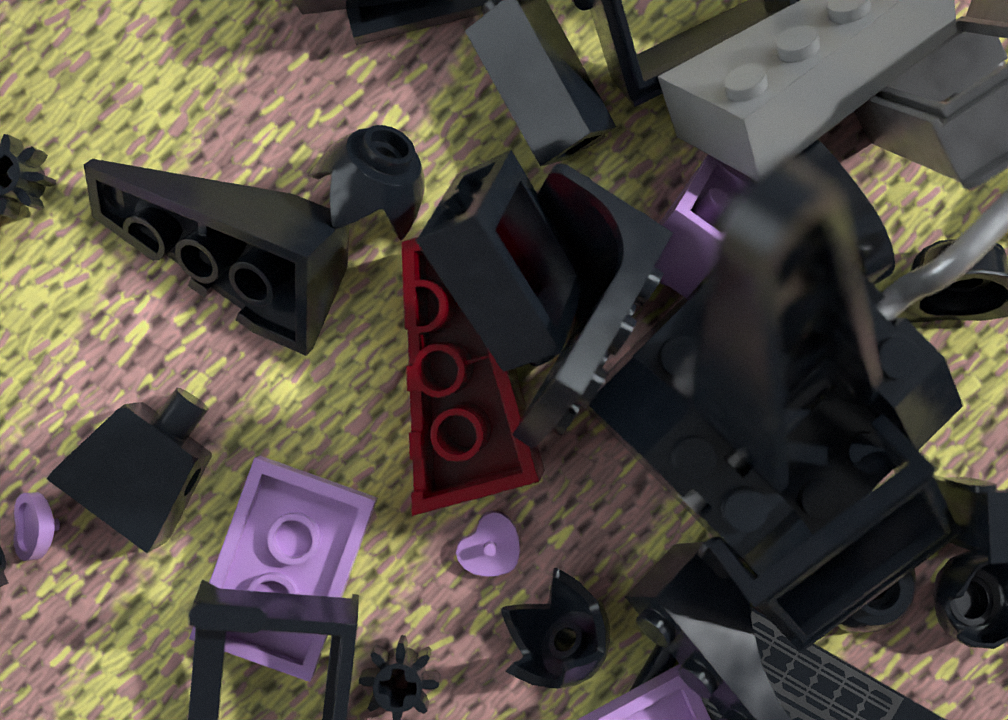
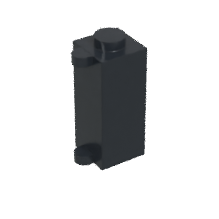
M488 0L482 6L481 11L484 16L466 29L465 32L540 167L571 158L581 150L587 149L606 137L605 134L617 127L547 0Z

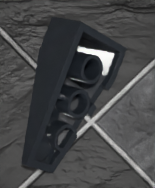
M91 159L83 164L91 214L95 220L151 260H160L166 255L178 263L191 277L188 283L191 289L204 298L214 289L242 309L238 312L235 320L251 332L305 356L311 352L348 267L349 225L334 229L330 208L291 193L98 159Z

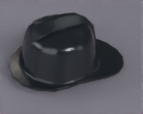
M957 239L941 240L925 247L914 258L910 272L933 261ZM996 243L962 276L940 291L917 300L896 318L905 317L910 323L941 320L986 321L1007 317L1008 257L1004 248Z

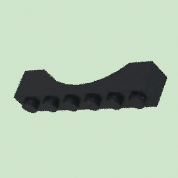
M704 542L674 544L625 596L639 614L636 618L638 626L650 640L669 650L681 665L678 673L682 680L695 693L711 701L722 715L720 720H791L779 703L763 668L752 627L750 601L732 577L721 579L698 555V550Z

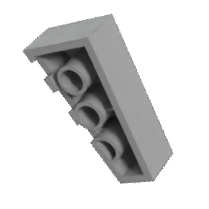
M800 0L657 76L676 136L748 177L755 179L777 161L785 157H795L954 35L957 32L955 1Z

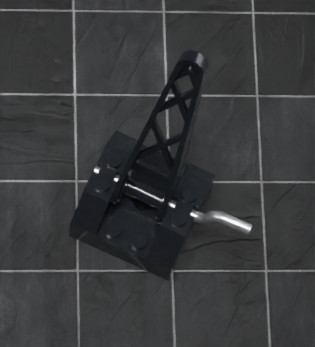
M785 157L777 161L750 183L724 217L716 234L712 270L687 299L683 297L608 371L605 382L587 407L588 411L713 537H721L757 578L871 492L893 470L890 465V459L871 422L883 414L920 450L963 407L945 357L905 317H896L917 300L940 291L962 276L1008 232V190L942 254L925 266L902 276L881 293L858 270L840 192L795 157Z

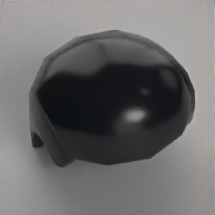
M967 551L950 558L937 573L934 583L933 598L938 623L948 636L968 647L995 649L1008 641V563L991 564L988 563L987 557L972 551Z

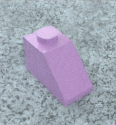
M710 155L706 156L659 222L660 225L673 232L654 266L664 272L659 283L670 286L686 299L712 270L716 234L724 217L753 180Z

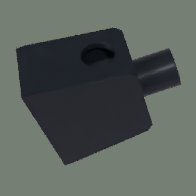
M178 387L159 412H156L143 402L124 404L68 455L46 479L137 547L149 553L165 544L172 536L212 457V453L190 437V434L209 408L200 399Z

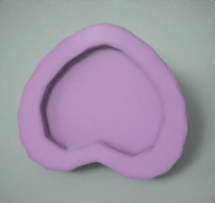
M23 493L19 495L14 506L16 525L13 538L14 548L19 559L23 561L38 560L47 553L52 543L54 531H58L60 528L59 519L53 518L48 501L41 493Z
M499 511L487 512L479 519L476 531L464 536L458 542L456 550L457 560L464 569L475 575L488 577L509 573L518 563L520 553L519 536L515 525L508 516Z

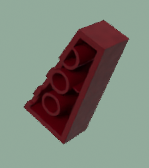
M417 237L401 242L404 325L408 335L406 381L407 392H410L411 413L409 456L413 465L412 516L538 483L545 471L538 446L534 450L512 436L527 410L516 368L505 372L502 371L417 244Z

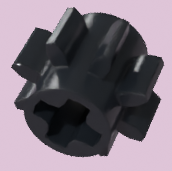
M9 134L3 135L0 144V215L17 219L20 205H27L38 210L44 209L40 198L46 186L56 185V180L46 176L40 167L48 157L45 152L33 146L24 150L22 141Z
M401 635L397 647L389 652L378 644L373 647L370 656L379 668L364 669L359 677V684L368 687L373 686V696L367 708L370 712L377 710L381 706L383 709L392 712L393 720H401L403 712L413 707L422 714L428 711L429 700L422 689L432 690L438 688L440 683V673L426 671L425 665H427L432 651L429 646L416 652L407 647L406 635ZM393 669L405 670V679L409 681L407 688L395 687V678L391 676Z

